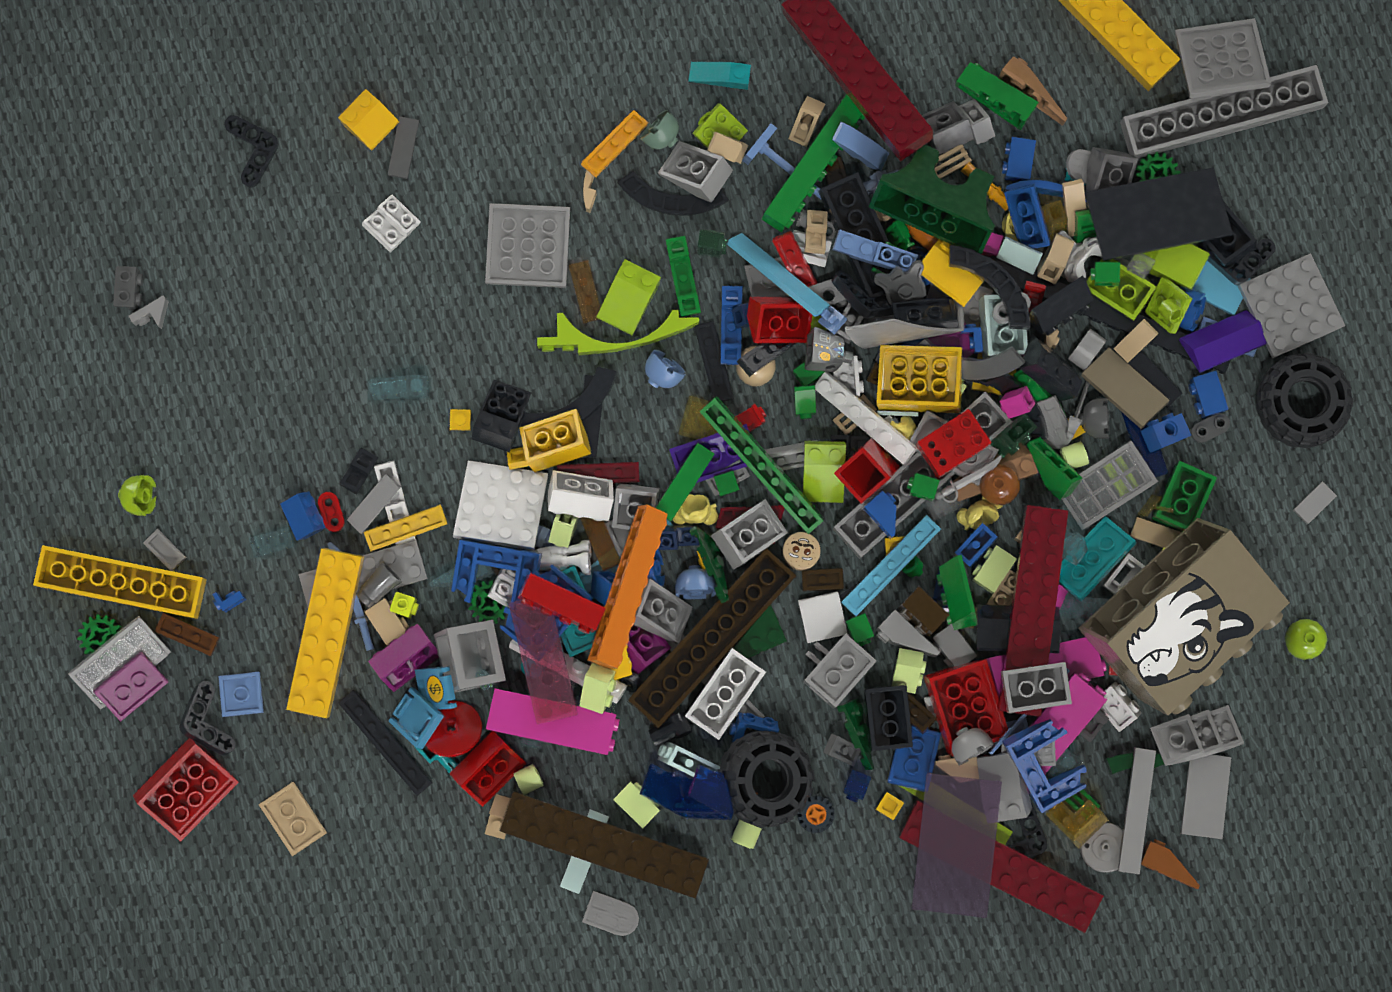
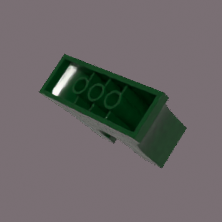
M927 145L917 150L915 156L906 167L895 173L882 175L870 202V208L951 245L969 248L982 254L995 227L986 207L987 193L995 176L975 168L969 174L965 184H947L935 173V167L939 161V151Z

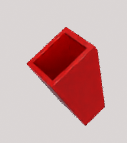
M871 438L841 465L834 474L862 504L885 484L900 466L879 443Z

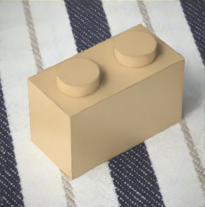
M384 598L366 610L365 614L388 646L392 640L402 636L407 628H409V625L403 617L399 618L396 613L390 611L392 600L388 602Z

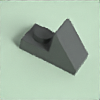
M831 734L823 753L854 767L861 749H855L853 743Z

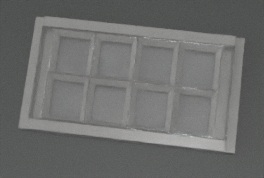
M1130 441L1080 473L1079 475L1083 479L1073 493L1062 500L1080 528L1084 530L1157 483L1158 480L1133 442Z
M138 616L73 668L68 675L101 710L106 705L95 695L93 690L141 651L154 665L162 661L171 651Z

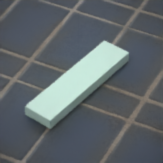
M591 809L587 816L607 823L609 816ZM571 856L560 887L579 894L591 863Z

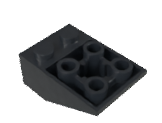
M493 380L473 426L472 440L510 453L532 392Z

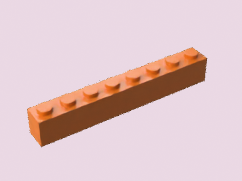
M650 505L637 507L605 605L606 609L599 623L587 659L608 669H618V666L622 663V654L629 642V632L635 623L637 608L642 602L641 595L648 583L649 571L654 565V555L660 546L662 531L667 525L666 519L668 514Z

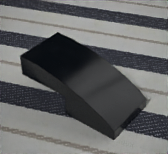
M361 447L340 481V486L357 495L374 468L378 457Z

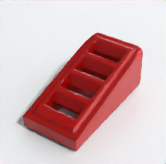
M1026 281L1023 293L1027 294L1031 301L1028 308L1029 313L1033 308L1042 303L1046 289L1045 285Z

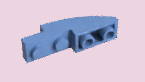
M838 230L832 249L849 255L851 258L893 270L899 266L904 272L909 270L918 256L882 242H875L842 230Z

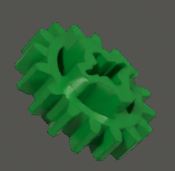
M1155 152L1153 158L1148 154L1146 160L1142 159L1140 161L1142 166H1137L1136 168L1140 173H1137L1135 178L1140 179L1139 182L1146 181L1145 172L1148 173V180L1168 176L1167 169L1170 171V176L1180 174V171L1175 170L1178 164L1171 163L1172 157L1166 159V153L1159 157L1158 152ZM1158 171L1161 172L1160 176H1154Z
M490 580L489 585L482 581V587L475 585L477 591L473 592L472 606L468 609L469 611H475L472 615L474 618L480 616L479 622H483L485 619L486 621L493 620L495 624H498V618L505 620L503 615L505 606L500 609L498 607L499 603L494 600L493 607H485L487 604L486 599L492 598L488 597L484 590L491 589L494 583L493 580ZM478 596H480V597H481V605H479L478 608H477L476 602H477ZM486 611H493L495 615L485 616L483 615V613H485Z
M98 614L96 620L93 617H89V623H82L85 628L78 630L82 633V636L78 637L77 640L83 641L79 647L86 648L84 652L86 655L95 651L91 646L96 644L102 646L122 628L120 625L115 626V619L109 622V616L105 615L102 619L101 615ZM99 623H105L109 628L102 629ZM91 629L90 637H88V632ZM98 633L104 634L102 637L103 641L96 640L99 637ZM117 644L111 650L118 652ZM103 654V655L100 657V659H104V658H105V654Z

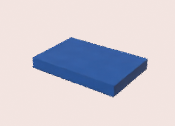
M911 725L913 747L895 749L887 783L928 792L941 732L928 729L922 734Z

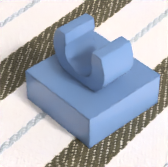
M830 306L828 310L825 309L820 314L822 317L818 320L823 327L835 335L847 321V318Z

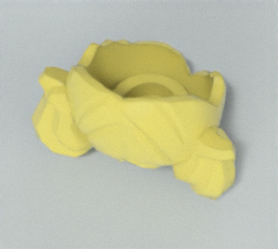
M688 495L673 521L678 525H682L685 522L689 524L704 522L706 525H712L718 520L717 505H710L709 499L704 495Z
M982 497V500L977 501L968 509L961 508L957 512L956 517L958 522L965 526L964 530L968 531L970 528L976 530L982 523L988 526L999 519L998 509L1002 508L1003 505L991 504Z

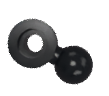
M632 672L630 676L617 679L627 685L626 690L632 693L641 686L640 677L635 672Z

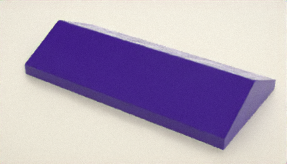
M1247 310L1179 339L1199 373L1267 344L1261 322L1256 320Z
M744 424L743 426L749 432L747 424ZM719 433L669 449L677 473L697 443L714 453V456L696 483L747 467ZM738 460L741 461L740 463H737V464H734V465H732V466H729V465L735 463V462L738 461Z

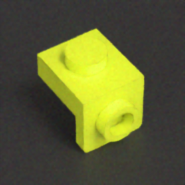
M396 592L390 611L411 619L412 615H416L419 604L416 603V598Z

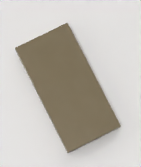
M1110 347L1081 375L1141 429L1169 403L1167 397Z

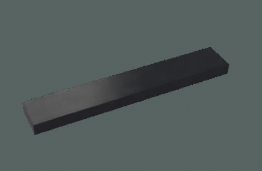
M354 689L338 702L416 796H419L433 783Z

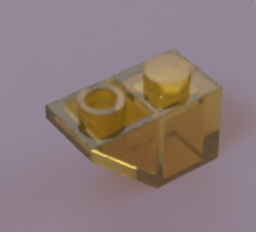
M1061 200L1042 206L1049 237L1052 241L1056 233L1059 234L1062 230L1067 232L1068 217Z

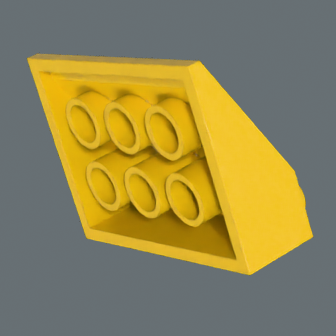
M880 345L877 407L879 411L926 412L928 410L938 413H960L962 347Z

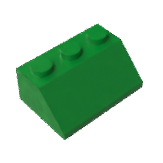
M957 555L939 567L940 574L936 575L939 587L943 586L945 593H942L941 597L943 605H948L949 612L947 613L949 616L947 617L948 625H953V630L978 625L962 555Z

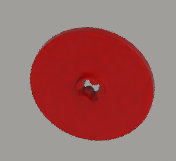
M448 701V703H456L457 707L438 709L444 717L425 746L436 755L455 757L467 753L478 743L482 734V722L478 712L472 706L460 701ZM448 727H451V728H454V727H455V730H454V731H452V730H449V731H448Z

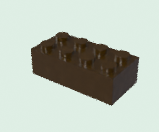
M920 587L914 590L896 609L925 638L931 635L949 616Z

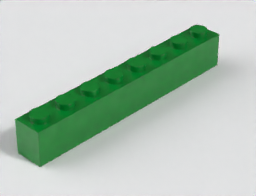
M847 94L761 219L781 233L785 227L788 229L795 221V218H793L794 214L802 211L806 205L803 202L807 196L811 198L817 189L814 186L816 182H822L827 174V171H825L827 166H833L838 158L835 155L838 150L843 151L832 140L840 122L857 130L859 127L857 122L860 119H865L864 115Z
M717 396L700 410V413L807 534L824 521L823 515Z

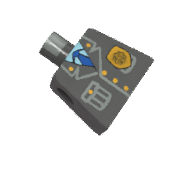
M814 327L809 332L806 344L805 370L835 372L843 362L851 364L853 352L844 350V339L817 327Z

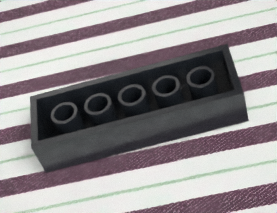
M858 172L825 186L818 191L836 233H838V230H842L875 242H889L875 210L869 207L871 200ZM846 255L858 283L868 297L885 295L884 289L874 282L876 273L871 270L874 267L885 274L891 273L892 270Z

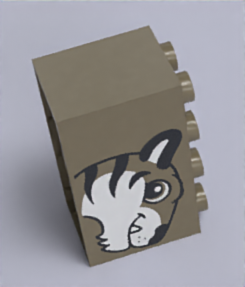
M1197 518L1078 629L1137 699L1166 715L1171 713L1179 714L1190 706L1193 700L1190 695L1201 685L1209 686L1220 678L1223 673L1221 666L1231 657L1239 658L1251 649L1253 645L1252 637L1261 629L1269 630L1282 620L1283 614L1281 611L1290 602L1230 529Z

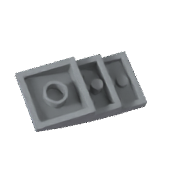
M1229 705L1213 711L1206 710L1192 716L1187 714L1150 728L1165 766L1202 758L1244 744Z

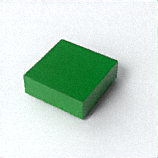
M733 471L714 477L720 497L739 491Z

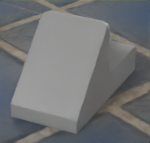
M163 295L129 315V318L135 326L138 324L143 326L150 321V317H153L158 327L162 329L169 301Z

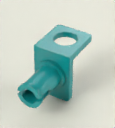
M416 748L430 764L434 760H438L448 773L453 770L448 763L454 768L458 766V763L452 757H443L436 754L429 757L422 749Z

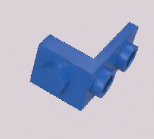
M738 712L735 723L732 722L729 734L732 735V741L734 742L736 739L744 736L746 727L779 732L778 722L772 718H761L751 713Z

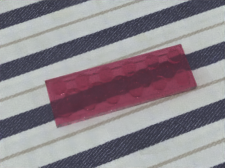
M522 600L509 603L537 725L578 715L555 615L547 616L541 613V609L534 605L531 608L522 604Z

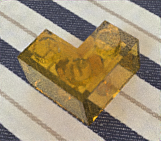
M1090 800L1085 802L1075 813L1063 802H1060L1045 814L1078 849L1108 821L1104 813Z

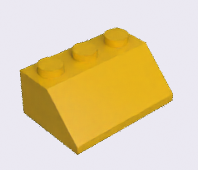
M938 239L922 260L924 268L921 275L964 307L984 280L969 271L949 267V246L951 244Z
M577 409L519 428L526 463L534 473L591 454L588 436Z

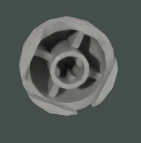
M965 727L956 733L958 737L952 743V754L960 766L968 762V759L975 758L991 748L994 743L990 736L982 729L973 728L968 730Z

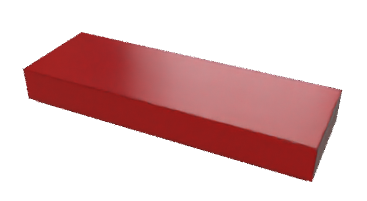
M792 231L774 237L772 241L786 269L807 287L816 285L817 280Z

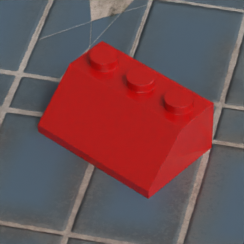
M750 297L747 319L754 343H807V335L811 329L813 315L793 298Z
M492 731L449 774L461 788L483 807L514 776L513 773L519 771L526 762L495 731Z

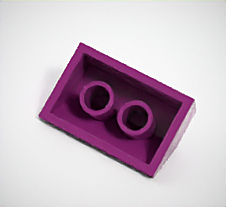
M416 624L409 627L398 639L392 640L385 649L375 653L368 662L380 679L395 692L416 676V669L428 667L439 656L435 644L424 630Z
M635 625L631 627L627 654L632 663L631 671L639 674L670 650L671 646L664 638Z

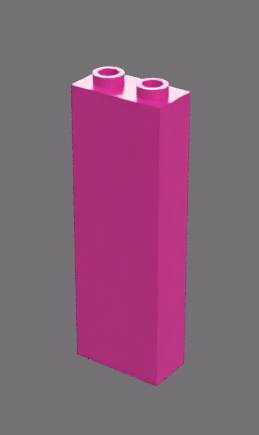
M1086 637L1060 643L1059 653L1049 654L1048 664L1066 663V668L1070 670L1067 674L1068 679L1074 672L1078 674L1082 672L1092 679L1104 676V671H1106L1104 659L1100 658V654ZM1005 655L987 658L998 698L1000 697L1001 671L1004 668Z
M1074 672L1068 679L1072 704L1044 708L1041 717L1037 716L1029 726L1031 727L1051 719L1053 721L1052 726L1058 730L1062 727L1067 730V734L1055 740L1056 761L1108 700L1105 696L1107 693L1100 686L1094 687L1089 683L1091 679L1082 672L1080 674ZM1052 766L1040 767L1044 774H1046Z
M494 689L486 729L608 755L609 751L613 752L615 740L612 739L613 731L617 732L620 719H616L617 715L613 713L603 712L601 714L580 706Z

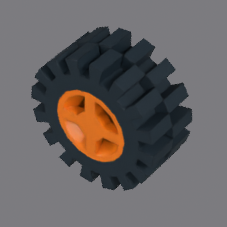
M821 796L809 797L806 802L807 806L801 813L797 814L799 824L811 833L826 831L833 823L835 817L834 808L827 799Z

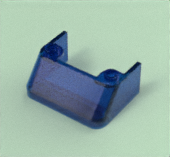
M650 764L640 795L685 818L708 820L732 819L734 809L727 779L724 778L723 773L711 771L702 765H698L694 778L689 779L686 777V773L674 770V772H667L654 764Z

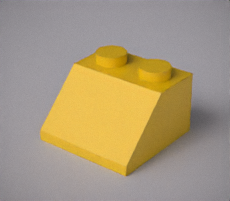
M367 89L338 117L344 127L371 151L399 123L394 115Z

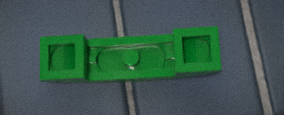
M686 237L665 239L681 317L699 314L701 310Z

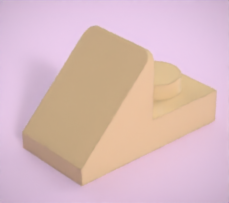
M715 132L707 150L729 161L741 164L749 145Z
M496 794L489 812L490 816L485 831L486 835L505 839L506 833L500 832L499 828L510 798Z

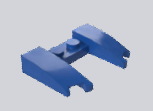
M464 539L459 540L451 591L460 590L466 595L464 601L471 603L479 564L516 571L510 609L516 610V605L521 604L522 601L518 598V595L527 575L530 573L534 574V572L540 570L542 553L488 545Z
M550 565L552 570L546 573L534 572V575L590 601L594 598L554 565ZM506 606L503 612L508 614L506 626L500 625V629L538 661H541L570 625L560 622L559 617L552 614L539 630H536Z
M1051 719L1024 729L1002 741L1027 786L1035 806L1041 813L1086 788L1085 783H1080V773H1086L1084 765L1066 771L1047 780L1034 753L1068 733L1063 727L1058 730L1052 726L1053 721Z

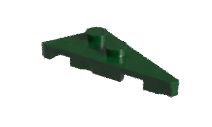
M695 526L690 529V534L699 540L701 546L697 550L708 576L714 575L717 582V587L714 588L720 602L724 603L729 600L723 569L724 561L721 558L720 549L712 537Z
M771 605L733 648L747 659L787 642Z
M853 699L838 705V711H844L845 713L844 725L849 732L855 749H861L862 757L860 761L865 771L874 769L867 738L868 728L862 716L864 713L862 704H860L859 699Z

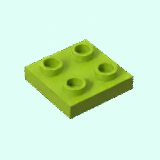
M718 103L711 112H707L700 118L699 126L692 134L708 148L715 132L740 141L748 130L724 106Z
M1161 277L1145 313L1169 333H1176L1192 298L1168 278Z

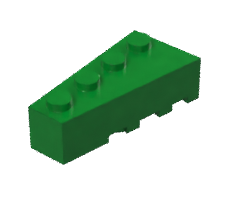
M970 62L955 84L960 90L1020 131L1039 103L1000 80L997 76L988 73L977 63L973 64Z

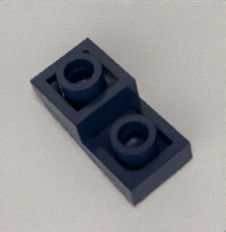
M698 524L666 527L662 531L658 550H678L679 546L699 545L698 538L690 534L691 528L695 526L699 528Z

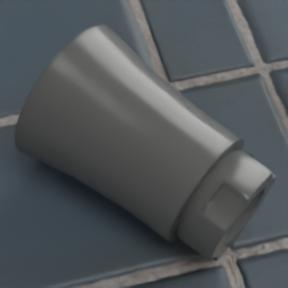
M381 562L356 595L367 607L371 608L374 603H377L390 590L402 583V581L391 568Z

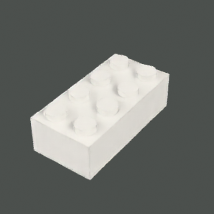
M731 649L685 717L720 740L766 671L734 649Z

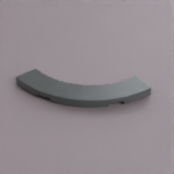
M924 338L915 345L937 347L928 338ZM1012 346L999 354L985 359L962 357V379L982 380L999 377L1017 369L1025 363V360Z

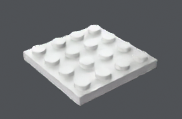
M468 461L453 538L534 551L548 473H534V471L518 468L509 470V467Z

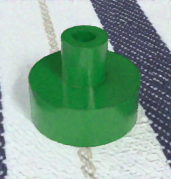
M915 556L902 571L908 577H920L923 574V562Z

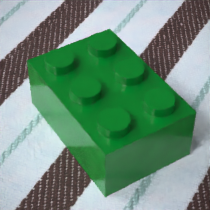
M1178 461L1172 470L1152 519L1183 532L1197 518H1200L1217 477L1182 461Z

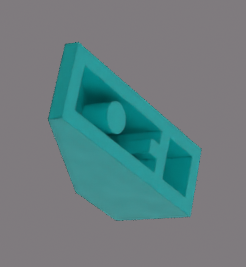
M691 62L688 82L748 90L751 65L734 62Z

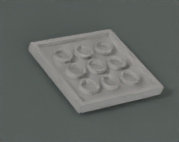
M1255 18L1175 30L1189 98L1271 86Z
M490 203L485 283L492 285L566 288L570 207Z
M1311 253L1238 285L1250 313L1256 320L1261 322L1263 334L1267 342L1266 347L1272 359L1345 327L1343 319Z

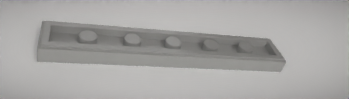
M1134 748L1118 871L1140 874L1156 755L1154 750Z

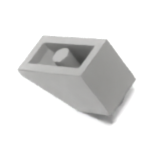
M975 99L958 106L969 119L974 136L973 140L977 145L995 137L990 117Z

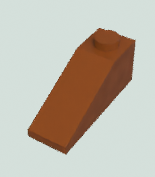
M1156 839L1153 842H1147L1142 853V866L1194 889H1199L1200 885L1171 850L1165 848V843Z

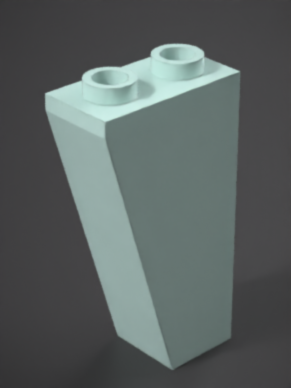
M670 742L660 746L657 753L659 755L658 760L718 789L719 779H717V771L720 769V766Z

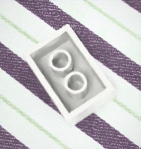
M552 470L548 489V511L555 514H569L577 518L587 517L596 521H609L614 500L613 480Z

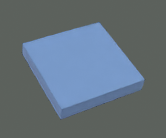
M260 672L219 676L222 717L264 713Z

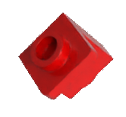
M753 404L751 408L735 417L742 425L747 424L748 430L751 432L765 423L764 418L767 416L761 406L757 407L756 404Z

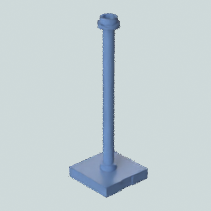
M770 124L742 161L749 165L758 152L764 153L791 175L795 168L769 148L767 141L777 129L773 124ZM814 185L815 187H817V189L813 194H815L819 199H821L818 193L820 188Z

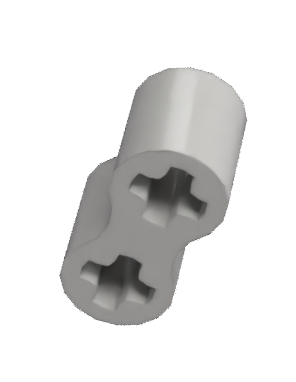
M1089 329L1068 359L1085 371L1107 340L1092 329Z

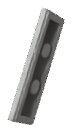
M804 442L765 449L782 470L804 467Z
M385 474L347 521L362 534L402 486Z

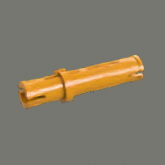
M968 162L961 172L968 177L975 169V166ZM991 183L987 193L988 198L991 201L994 200L1004 211H1007L1009 208L1005 194L1001 191L1002 188Z

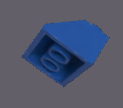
M1035 183L1004 192L1017 241L1033 249L1050 246L1051 240Z

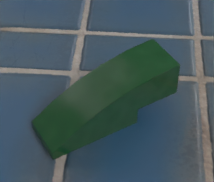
M1134 753L1116 755L1104 759L1109 773L1115 774L1129 768L1131 771ZM1161 754L1155 755L1154 768L1164 765Z

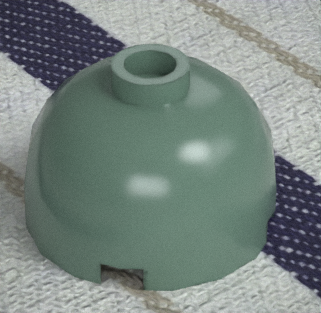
M666 109L656 116L658 119L652 125L650 123L640 136V139L646 145L656 150L664 149L667 146L671 148L678 141L676 138L679 132L678 121Z

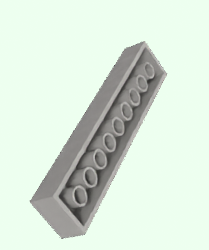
M1314 65L1270 77L1271 86L1267 88L1197 97L1125 116L1120 124L1129 155L1138 159L1146 157L1148 154L1153 155L1155 152L1161 153L1323 109L1328 104L1318 67Z
M986 392L964 410L970 409L991 442L1012 423L1011 419H1008L1007 415ZM917 452L885 484L834 526L833 530L859 559L887 536L863 509L881 491H884L885 494L889 492L896 500L894 502L896 505L895 528L926 501L925 499L909 495L910 489H907L910 477L914 478L916 473L937 479L920 453ZM950 471L940 477L937 490L955 473Z

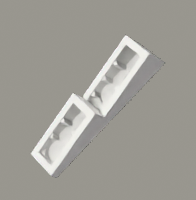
M394 460L374 466L378 482L387 474L401 486ZM402 487L385 506L389 522L409 516ZM413 536L402 541L396 542L395 544L400 545L403 543L416 540L415 536Z

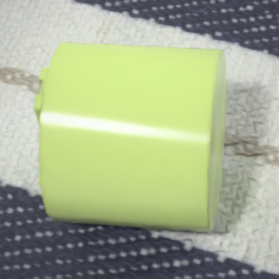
M1081 441L1060 448L1061 458L1073 469L1089 464L1087 452Z
M533 764L513 773L523 795L543 786L540 774Z
M739 819L731 840L749 849H754L762 829Z

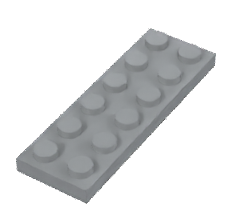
M417 540L362 555L364 556V562L357 592L372 576L381 562L391 568L402 581L393 589L428 579ZM317 569L298 574L308 607Z

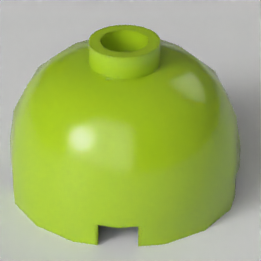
M149 475L131 476L124 481L118 493L124 510L137 516H147L146 514L153 512L156 497L152 499L153 487H156V484L152 477Z
M1300 619L1292 623L1287 629L1285 642L1288 651L1294 657L1302 660L1313 659L1319 656L1325 649L1327 635L1323 626L1318 622L1310 619Z

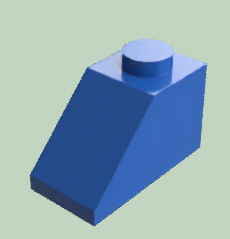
M881 491L863 509L891 539L895 535L896 505L894 502L896 500L889 492L885 494L884 491Z

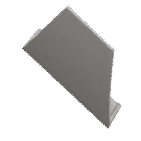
M953 301L958 319L957 328L926 327L893 318V315L875 318L864 317V324L845 327V332L856 345L864 349L964 331L963 306Z

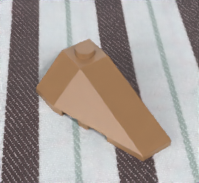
M1013 56L1002 69L999 79L1038 101L1037 108L1063 126L1067 120L1065 114L1033 71L1027 66V62Z
M1019 438L996 447L998 452L993 460L1002 455L998 465H1006L1012 468L1017 473L1020 481L1038 473L1030 451ZM959 476L953 481V483L960 480L963 477ZM970 483L959 489L957 501L980 495L979 486Z

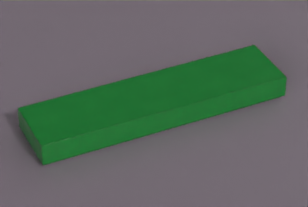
M699 443L695 445L656 506V509L668 514L667 520L670 522L714 456L713 452Z

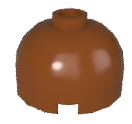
M997 465L981 477L979 489L982 496L991 504L1006 505L1017 497L1020 491V480L1012 468L1006 465Z

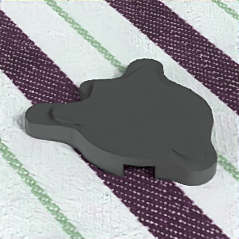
M920 260L914 261L907 272H904L901 267L897 266L889 274L878 273L874 277V282L884 289L886 298L891 306L892 303L923 300L924 296H926L925 283L921 278L924 265Z

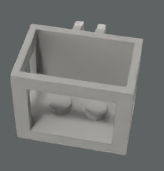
M493 620L446 628L434 634L441 667L450 666V671L442 672L443 676L451 675L454 693L491 686L489 684L495 685L506 680ZM483 671H485L488 675L483 676Z
M846 633L830 651L816 641L814 644L815 648L825 655L822 661L816 658L812 652L808 651L805 654L817 666L803 683L833 709L838 706L876 662L869 653Z

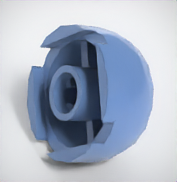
M653 350L646 361L645 372L649 377L648 382L655 388L659 386L662 388H672L686 375L684 374L685 371L673 359L670 361L663 357L665 353L659 350Z
M689 566V569L683 571L676 579L675 595L678 598L679 595H683V599H706V594L711 593V597L716 595L714 589L716 588L713 576H708L707 571L701 569V566Z

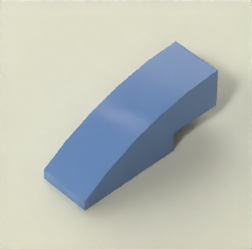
M840 122L832 139L850 156L859 159L867 167L875 170H882L889 155V152L879 144L843 122Z

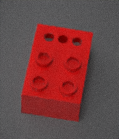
M967 409L916 443V447L937 479L989 447L992 442L970 409Z

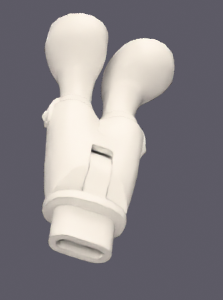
M583 540L568 548L549 546L532 551L542 553L539 571L552 570L550 565H554L559 570L575 565L581 569L584 575H591L590 558L592 551L590 540Z

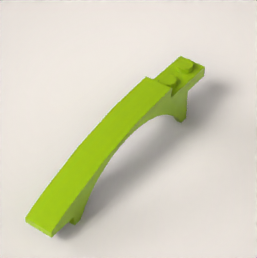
M672 310L665 322L644 338L628 343H607L586 336L576 329L563 313H557V337H538L537 346L542 348L543 352H552L554 348H562V351H574V348L578 347L579 355L617 352L649 345L682 333L698 325L699 317L679 318V310Z

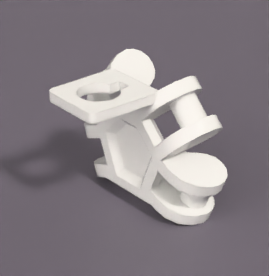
M1060 231L1059 235L1072 240L1065 231ZM1088 237L1084 239L1083 244L1074 242L1066 267L1061 274L1068 282L1072 283L1082 275L1086 278L1084 262L1089 256H1102L1097 237Z

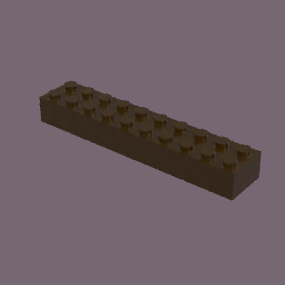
M766 548L728 589L729 600L721 603L719 599L627 702L658 729L792 582L796 575Z
M512 791L499 828L500 832L695 899L709 861L706 857Z

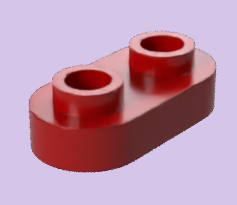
M325 492L318 498V506L323 522L329 531L339 532L345 525L339 499L335 494ZM331 499L333 502L332 505L329 507L326 506V500ZM334 518L338 519V524L336 526H333L331 524V521Z

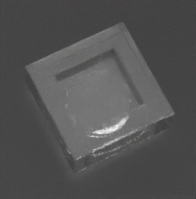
M1143 253L1134 255L1127 266V270L1145 279L1155 265V260Z

